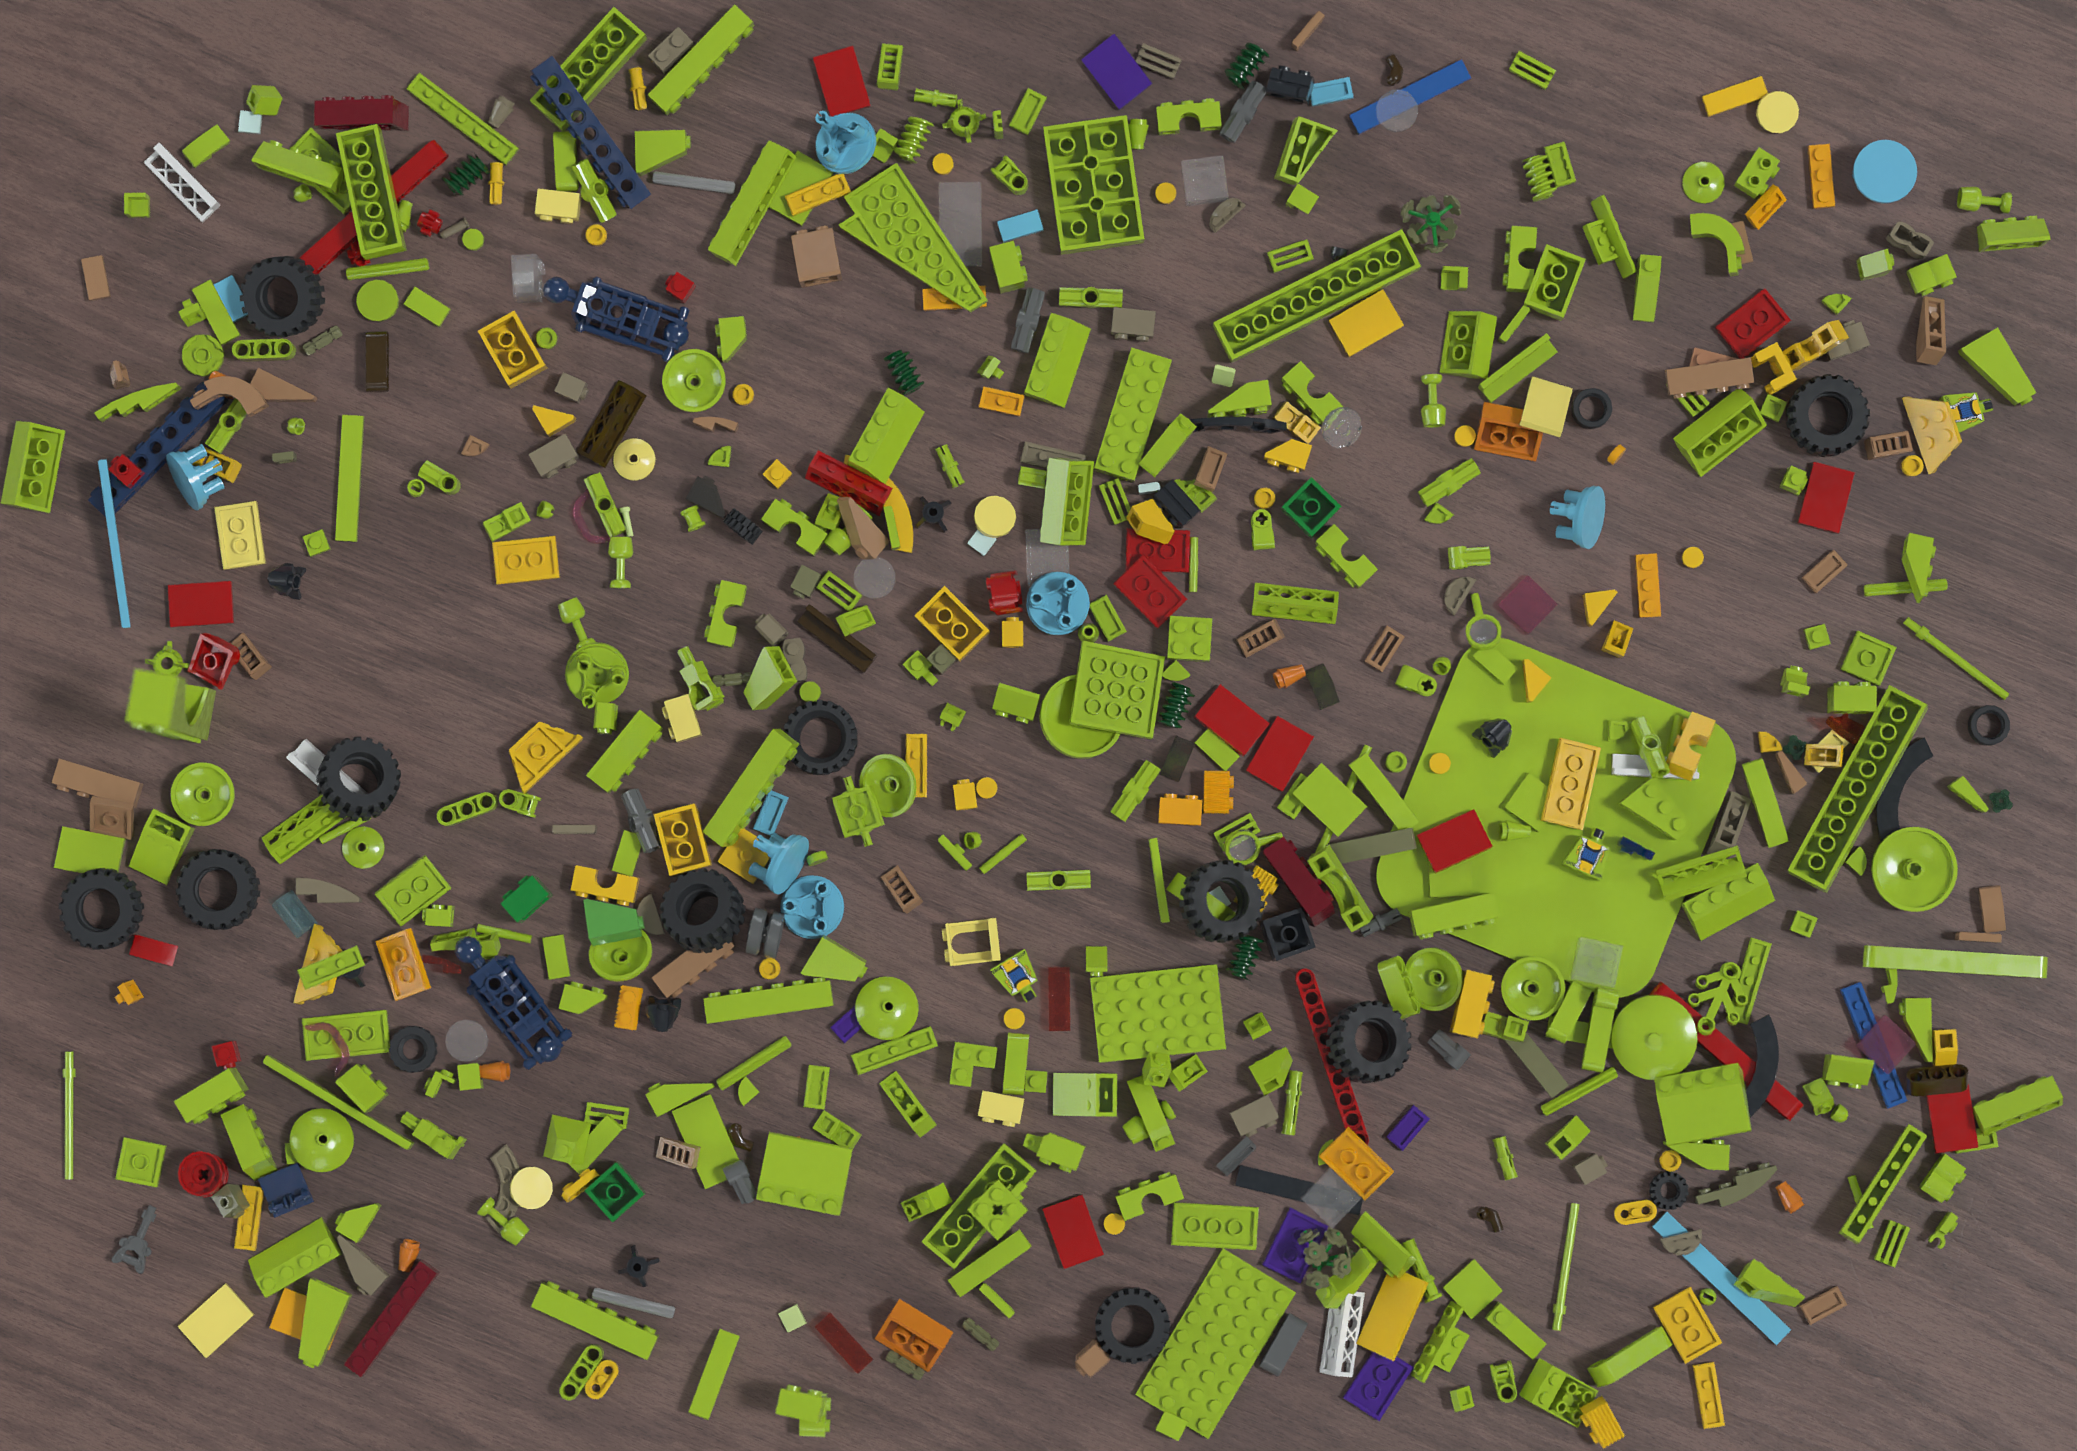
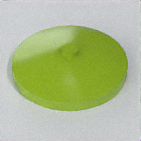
M1071 675L1055 683L1044 696L1040 707V725L1047 741L1060 753L1077 759L1093 758L1110 749L1118 740L1120 734L1069 724L1077 676Z
M1907 827L1889 834L1878 845L1873 855L1871 873L1875 888L1887 903L1900 910L1920 912L1938 906L1949 896L1956 883L1958 867L1954 851L1942 836L1930 829Z
M1646 995L1629 1002L1619 1012L1612 1028V1046L1618 1061L1627 1071L1637 1077L1654 1080L1655 1078L1676 1075L1689 1064L1697 1047V1030L1692 1016L1682 1004L1663 995Z

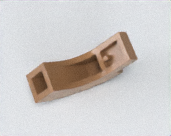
M230 376L215 377L205 381L204 384L208 390L202 389L193 395L194 398L190 400L193 407L199 410L217 398L224 396L234 397L239 400L250 417L269 407L262 394L251 384Z

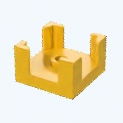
M1777 342L1751 357L1753 368L1769 361L1773 373L1777 376L1776 379L1764 387L1767 394L1772 395L1797 380Z

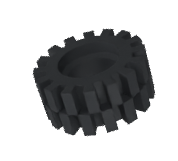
M735 508L723 520L730 529L751 545L763 532L756 524Z
M1670 1171L1661 1172L1654 1176L1649 1184L1650 1198L1656 1206L1662 1209L1675 1210L1686 1202L1687 1195H1689L1688 1184L1678 1173ZM1667 1182L1673 1183L1677 1188L1676 1195L1671 1199H1666L1661 1194V1187Z

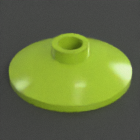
M1698 162L1691 165L1686 170L1682 180L1683 189L1688 198L1701 204L1715 201L1723 192L1725 184L1721 170L1709 162ZM1702 178H1706L1708 180L1707 185H1703L1701 183Z
M365 826L352 829L345 836L342 844V852L346 861L360 869L375 866L383 857L385 849L381 835L373 828ZM361 843H364L366 845V849L364 851L359 850V845Z

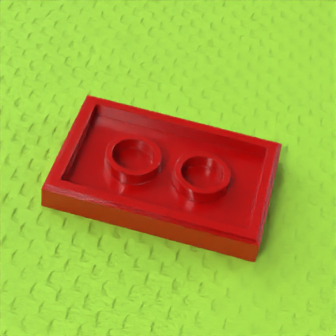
M853 46L813 57L830 116L834 117L839 114L851 113L871 107Z
M1764 288L1717 325L1715 329L1740 359H1744L1787 325L1791 319Z
M1813 462L1798 523L1839 534L1855 472Z
M1127 528L1126 570L1144 554L1161 572L1189 573L1190 530H1174L1169 543L1163 544L1137 535L1134 529Z
M1144 554L1113 583L1157 629L1188 600Z
M232 581L168 585L171 628L234 624Z
M1221 684L1194 716L1197 721L1243 757L1270 724Z
M1277 716L1246 771L1283 792L1314 736Z
M1475 809L1417 835V839L1435 874L1493 848Z
M1969 1084L1963 1092L1926 1096L1935 1154L1979 1148Z
M1083 1194L1043 1208L1064 1269L1104 1255Z

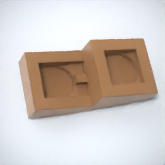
M698 417L693 420L694 425L710 432H714L716 425L735 433L739 427L737 422L718 417Z
M2000 885L1978 888L1983 931L1985 933L2005 931V914Z

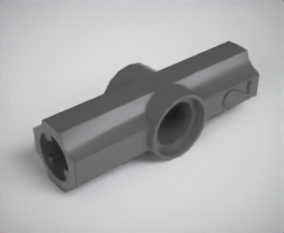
M1252 80L1242 98L1238 99L1234 105L1229 119L1219 133L1227 141L1235 144L1245 126L1254 117L1257 111L1256 108L1266 95V88L1262 84Z
M1027 288L1022 309H1020L1015 326L1017 328L1011 349L1022 353H1029L1034 332H1036L1041 315L1039 313L1045 292L1034 288Z
M634 788L623 793L621 798L628 813L629 827L633 833L637 834L644 853H651L661 848V841L654 827V815L650 809L646 808L639 789Z

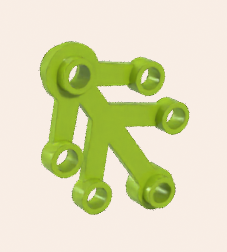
M1726 962L1721 966L1719 972L1707 976L1700 975L1696 979L1695 985L1699 989H1705L1709 983L1722 980L1719 987L1699 994L1692 993L1687 999V1003L1695 1008L1700 1002L1714 998L1706 1017H1702L1697 1024V1029L1702 1035H1710L1714 1031V1018L1721 1002L1726 1010V1021L1729 1025H1736L1740 1020V1015L1735 1011L1727 992L1729 985H1731L1736 995L1734 999L1735 1005L1744 1007L1747 1004L1748 996L1744 994L1738 981L1741 976V970L1736 963ZM1726 971H1732L1733 976L1727 975ZM1699 980H1704L1706 984L1701 985L1699 983ZM1742 997L1745 1000V1002L1740 1003L1738 1001V998ZM1691 998H1696L1698 1002H1691ZM1731 1015L1735 1016V1017L1737 1018V1020H1736V1021H1732V1020L1730 1019V1016H1731ZM1702 1025H1707L1709 1030H1704Z

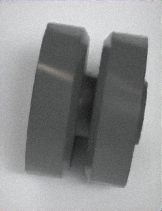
M755 908L748 929L746 953L758 955L762 943H764V956L776 959L784 926L785 913L774 911L768 924L766 909Z

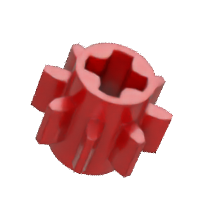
M429 209L428 213L422 212L417 226L421 227L420 232L431 237L432 233L438 234L443 220L439 218L440 214Z
M358 241L350 244L351 250H347V255L352 265L356 263L358 266H365L371 263L370 259L365 260L362 257Z

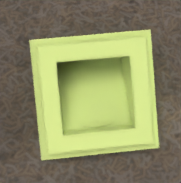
M1215 365L1212 383L1231 387L1236 370L1230 367Z
M798 1304L778 1313L787 1332L807 1323Z

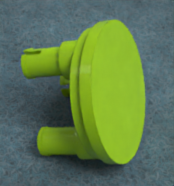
M594 642L585 644L572 653L566 664L565 679L569 690L576 698L582 701L583 706L586 707L588 705L587 708H592L596 702L609 703L623 693L628 683L629 669L624 656L619 650L606 643Z

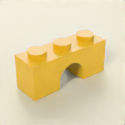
M1839 320L1827 322L1813 331L1811 337L1795 343L1782 351L1792 371L1802 369L1849 338Z
M1691 712L1689 719H1684L1681 726L1683 733L1682 735H1677L1673 745L1676 747L1675 752L1670 751L1666 761L1669 764L1670 774L1692 781L1701 754L1694 752L1689 746L1700 745L1706 748L1716 720L1695 712Z
M575 866L571 890L576 891V896L587 898L588 894L596 895V900L608 902L609 898L616 899V904L629 906L630 902L635 903L640 878L617 874L613 886L602 888L597 882V869Z

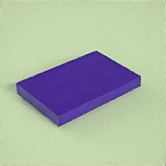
M1115 34L1082 59V62L1119 110L1153 84Z
M1290 1207L1262 1265L1301 1284L1310 1266L1305 1262L1306 1255L1304 1254V1250L1309 1248V1242L1299 1245L1297 1239L1301 1237L1300 1234L1303 1231L1317 1229L1320 1234L1313 1239V1242H1317L1320 1245L1328 1226Z
M1372 1351L1343 1398L1380 1421L1414 1367L1397 1356L1395 1361H1392Z

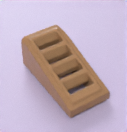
M117 360L113 361L110 375L114 389L130 386L126 366Z
M1908 431L1874 436L1864 440L1868 460L1913 451ZM1899 437H1901L1903 449L1900 448ZM1890 439L1893 440V444H1894V449H1895V450L1892 449V445H1891ZM1882 441H1884V444H1885V448H1886V451H1885V452H1884V449H1883Z
M1273 619L1236 640L1247 658L1283 639L1285 635L1277 620ZM1269 626L1272 627L1277 637L1273 638L1268 628ZM1264 630L1269 640L1268 642L1264 640L1260 631ZM1254 634H1256L1257 638L1259 639V641H1260V643H1261V645H1260L1259 647H1258V645H1257V643H1256L1254 637L1252 636V635H1254ZM1245 639H1249L1254 648L1253 650H1250Z
M242 633L231 644L238 648L246 642L247 645L239 650V662L247 673L257 680L271 669L272 666L246 634ZM251 649L252 651L243 658L242 655ZM255 656L257 657V658H256L254 661H252L250 664L247 663V662H249L252 658H254Z
M1783 751L1775 753L1787 787L1791 794H1795L1807 785V782Z
M898 865L880 877L906 914L923 903V900ZM899 874L900 878L890 884L889 881ZM904 881L905 884L895 891L894 888ZM907 889L910 890V892H908L907 894H905V895L902 896L901 898L899 897V895L902 894V893H903L904 891H906ZM911 897H915L906 904H904V902L910 899Z
M661 1136L656 1158L694 1169L697 1167L701 1147ZM665 1143L668 1144L667 1154H663ZM672 1146H675L674 1156H671ZM681 1148V1149H682L681 1158H678L679 1149ZM689 1151L688 1160H685L686 1152Z

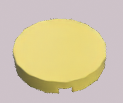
M1773 91L1768 93L1758 103L1756 111L1758 122L1763 129L1771 133H1783L1790 130L1798 119L1799 108L1797 102L1791 95L1785 92Z
M989 496L979 502L973 517L977 529L982 534L991 538H999L1008 534L1014 527L1016 513L1012 504L1005 498Z
M526 1167L519 1170L510 1183V1194L513 1201L525 1209H537L544 1206L553 1192L552 1181L549 1175L537 1167Z

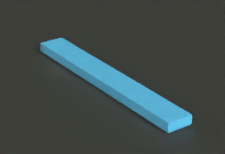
M99 459L98 465L121 625L123 628L131 627L108 462L107 459Z
M1667 1211L1652 1226L1663 1238L1688 1232ZM1701 1243L1694 1252L1682 1255L1775 1345L1791 1331L1762 1301L1749 1297L1734 1285L1737 1278Z

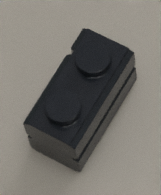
M1279 65L1278 68L1272 67L1266 88L1267 94L1309 104L1315 83L1313 76H1310L1311 73L1304 70H1299L1298 73L1290 71L1291 68Z
M1173 479L1153 497L1156 500L1154 501L1156 505L1170 515L1167 519L1175 528L1179 526L1182 529L1201 511Z

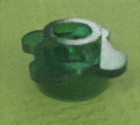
M1792 735L1789 737L1788 744L1783 746V752L1793 756L1794 760H1800L1801 754L1806 750L1807 743L1799 740L1796 735Z
M2003 789L2000 793H1991L1989 795V800H1991L1993 806L1992 810L1995 813H1999L2003 809L2010 810L2013 807V803L2009 799L2010 793L2008 790Z

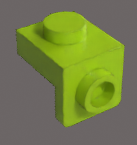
M442 1069L441 1072L435 1071L433 1077H429L424 1089L427 1090L425 1095L435 1098L443 1079L456 1083L457 1079L453 1078L454 1073Z
M1822 1077L1803 1086V1090L1813 1107L1815 1115L1828 1113L1835 1107L1833 1096Z

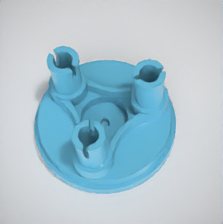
M825 111L819 112L822 115L821 117L816 114L815 120L821 125L816 139V153L821 164L829 171L837 174H849L862 168L870 160L876 147V134L873 126L864 117L854 113H843L834 117L829 116Z
M1879 140L1870 143L1858 154L1854 162L1852 177L1858 190L1866 198L1877 203L1888 204L1902 199L1911 191L1917 178V165L1911 152L1902 144L1892 140Z
M202 444L186 453L184 451H177L166 455L170 473L187 503L196 511L203 508L210 495L225 488L219 477L203 485L207 477L223 470L221 465L212 468L220 463L217 458L201 467L199 465L196 467L192 465V463L207 457V452Z
M1599 486L1586 487L1582 492L1567 489L1564 494L1565 503L1553 501L1551 506H1554V508H1550V514L1566 516L1573 521L1572 527L1557 526L1556 538L1573 540L1581 548L1591 549L1597 542L1605 516L1604 491Z
M1051 572L1038 578L1029 589L1026 599L1027 613L1032 623L1041 631L1051 635H1065L1075 631L1083 624L1089 612V595L1085 586L1079 579L1064 572Z
M773 833L769 840L762 837V835H758L757 839L759 841L755 839L753 847L767 853L768 857L771 858L768 869L754 862L750 866L748 873L762 880L763 884L767 885L771 892L781 894L791 886L799 875L807 858L809 841L802 835H791L785 839L777 833Z
M814 875L804 876L795 880L784 892L781 900V913H785L784 922L793 933L807 939L822 938L823 935H829L838 927L844 914V900L837 886L830 880Z

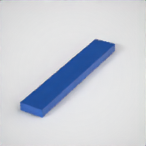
M1461 59L1349 115L1358 135L1470 80L1471 76Z
M1861 982L1840 989L1868 1060H1874L1872 1072L1886 1108L1888 1109L1907 1102L1908 1100Z

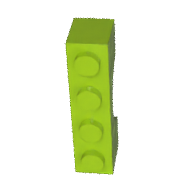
M1327 845L1313 853L1307 861L1318 879L1324 881L1334 894L1340 908V914L1350 931L1354 932L1370 923L1373 914L1331 846Z

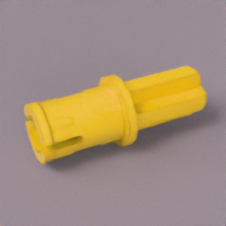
M642 68L629 69L632 86L630 91L633 93L635 110H644L647 108L645 96L647 88L644 86Z
M500 162L490 163V181H488V185H490L489 202L493 205H500L502 203V186H504V182L502 181L503 163Z

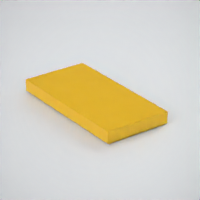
M1559 738L1541 821L1583 830L1601 751L1600 747Z
M1406 1272L1400 1279L1396 1275L1390 1277L1386 1274L1356 1344L1395 1361L1428 1282Z

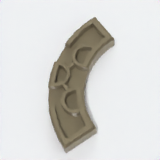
M506 1144L490 1159L498 1171L501 1183L500 1195L494 1208L510 1220L515 1216L519 1207L513 1201L510 1194V1183L514 1175L520 1170V1167L512 1150ZM488 1215L486 1220L498 1234H501L503 1226Z

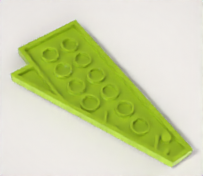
M897 163L844 196L854 215L839 224L843 231L970 313L988 302Z

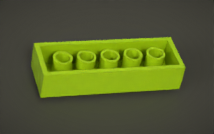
M613 7L560 67L587 105H589L642 46L647 37L645 33ZM551 76L546 83L550 88H554L557 85V79ZM541 87L530 99V102L564 132L569 127L566 120L561 121L555 113L557 108L553 102L549 104L542 95L545 91ZM562 93L559 96V102L562 105L569 103L570 98L568 94ZM578 110L573 111L571 114L572 120L574 121L581 112Z
M375 124L336 133L362 257L368 260L407 251L381 128Z
M1131 348L1094 471L1129 482H1135L1140 466L1139 463L1142 460L1171 366V359Z
M1003 1143L922 1240V1243L955 1269L987 1231L968 1211V1208L998 1179L1006 1187L1009 1184L1015 1187L1021 1180L1027 1183L1037 1170ZM1001 1204L999 1206H992L995 1215L1002 1213L1003 1206Z

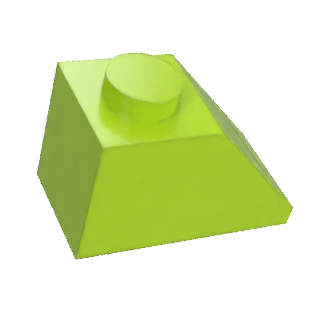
M376 1203L346 1211L345 1214L341 1213L335 1222L338 1225L335 1230L356 1243L360 1242L382 1205Z

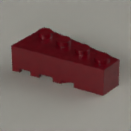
M382 95L381 99H374L373 96H362L361 99L344 96L342 100H335L333 97H323L322 100L315 101L314 126L320 129L350 130V126H353V129L377 124L382 131H390L391 127H397L401 131H408L409 106L394 99V96Z
M1283 836L1263 850V853L1279 877L1284 880V884L1290 893L1297 898L1296 900L1300 907L1303 908L1305 913H1308L1311 923L1316 927L1335 914L1331 903L1334 899L1327 890L1323 892L1319 886L1322 884L1320 879H1318L1315 873L1310 874L1307 870L1310 867L1303 856L1301 858L1295 853L1297 848L1291 840L1287 842Z

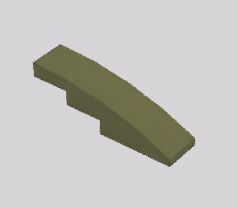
M1413 828L1328 844L1341 864L1417 848Z
M1527 1033L1524 1042L1504 1039L1551 1098L1569 1086Z

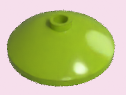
M688 349L679 352L669 360L663 372L662 384L667 398L674 406L687 412H702L711 408L720 400L725 390L726 377L721 363L712 354L700 349ZM693 379L699 380L697 386L691 385Z
M881 754L870 759L863 767L859 786L860 788L868 785L873 786L883 817L899 816L911 807L916 796V779L911 767L902 758L893 754Z
M195 763L187 766L176 776L171 788V802L176 813L184 821L197 826L213 825L224 819L230 812L235 799L234 785L230 776L222 768L210 763ZM204 791H207L209 793L207 799H204L202 797V793Z
M643 930L642 937L596 946L591 944L589 950V960L593 970L600 977L610 981H626L638 976L646 969L652 957V944L648 935Z
M1424 948L1414 953L1407 961L1406 969L1421 1008L1430 1011H1440L1452 1006L1459 999L1462 993L1464 978L1459 963L1450 953L1440 948ZM1438 973H1439V974L1441 975V977H1442L1441 980H1439L1438 977H1437V974H1438Z
M1525 957L1514 962L1506 970L1501 983V994L1507 1008L1516 1016L1526 1020H1541L1552 1015L1560 1007L1565 995V982L1559 969L1549 960L1541 957ZM1531 984L1535 986L1533 993L1528 991V986Z
M879 977L873 979L861 989L856 999L855 1014L859 1025L867 1034L880 1040H894L902 1037L911 1030L918 1017L919 1006L914 991L907 983L898 978ZM890 1003L892 1010H886L885 1004Z
M320 1108L306 1112L295 1122L290 1133L289 1143L294 1158L301 1166L314 1172H329L340 1167L349 1158L353 1149L354 1136L349 1122L341 1114L330 1109ZM325 1136L327 1138L326 1143H320L319 1137Z

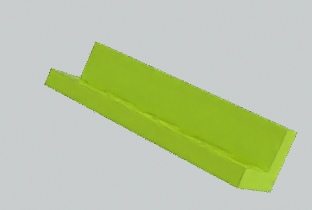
M1547 333L1480 383L1478 388L1490 403L1494 402L1558 353L1549 341L1550 336Z
M1255 583L1252 615L1336 624L1339 592ZM1259 591H1267V592H1269L1270 594H1269V595H1258V592H1259ZM1287 593L1291 597L1285 598L1282 597L1280 594ZM1302 596H1310L1312 599L1304 600ZM1333 598L1334 603L1325 602L1322 599Z
M323 794L261 838L269 853L279 864L285 862L343 820V818L339 817L340 813L337 811L332 813L329 810V804L323 806L321 800ZM313 812L312 816L305 818L308 813ZM296 824L294 829L288 831L290 826ZM279 836L278 840L271 845L269 841Z
M1738 846L1656 870L1665 902L1747 877ZM1736 854V857L1726 859L1728 856ZM1714 862V863L1711 864V865H1708V866L1705 865L1706 863ZM1694 868L1691 871L1685 872L1686 869ZM1672 874V877L1665 879L1662 878L1663 876Z

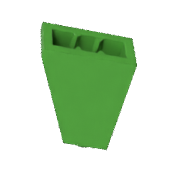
M590 899L583 900L588 936L592 946L642 937L641 929L645 928L643 916L638 915L636 909Z

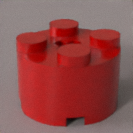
M1016 570L990 574L989 578H986L987 589L992 594V598L989 599L990 611L996 613L997 616L1023 611L1018 606L1023 603L1020 581H1016L1014 576L1018 575Z

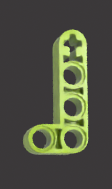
M1596 987L1581 1069L1601 1073L1604 1071L1614 1011L1619 1000V990Z
M1659 1326L1612 1356L1592 1364L1587 1370L1597 1387L1607 1386L1657 1356L1673 1344L1663 1327Z

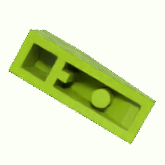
M1640 254L1637 259L1633 321L1654 322L1662 256Z
M1902 998V1003H1899V1015H1902V1019L1924 1061L1933 1062L1931 998Z
M897 1071L879 1083L920 1138L937 1125Z
M657 1083L648 1088L650 1092L645 1095L656 1116L659 1117L714 1088L715 1085L713 1083L664 1084L661 1086L660 1083Z
M1497 1302L1484 1317L1532 1360L1546 1346V1343L1500 1302Z

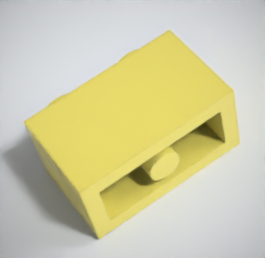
M538 189L535 215L540 217L541 221L552 222V219H560V222L565 224H573V221L579 222L581 195L580 193Z
M689 694L664 701L665 707H662L665 719L670 720L672 727H668L672 740L676 739V742L680 743L702 736Z
M982 1091L978 1116L982 1117L981 1121L994 1123L996 1119L1003 1121L1002 1125L1015 1127V1123L1020 1124L1025 1098Z

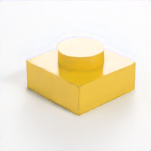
M778 459L763 473V476L777 489L792 475V472Z

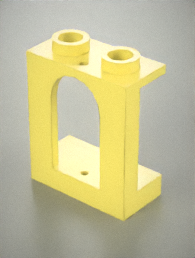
M996 918L945 924L946 928L942 929L943 941L948 943V949L944 950L945 962H950V966L1001 960ZM989 930L991 951L958 954L953 950L951 942L956 934Z

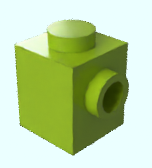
M1149 1052L1142 1068L1144 1085L1165 1087L1171 1072L1170 1055Z

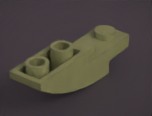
M1767 1162L1757 1165L1758 1169L1750 1171L1749 1168L1738 1170L1737 1175L1732 1176L1734 1185H1731V1182L1719 1184V1189L1711 1191V1188L1708 1187L1698 1190L1699 1194L1694 1195L1695 1202L1699 1205L1717 1200L1719 1207L1733 1204L1763 1186L1777 1171L1776 1165L1770 1166V1163Z

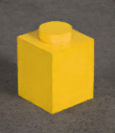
M1007 617L1006 621H1002V648H1023V621H1019V617Z
M970 779L957 780V784L953 785L956 811L976 809L977 800L974 782L970 783Z

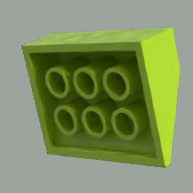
M1738 1063L1654 1079L1667 1146L1752 1131L1743 1071Z
M769 1132L756 1200L840 1216L853 1148Z

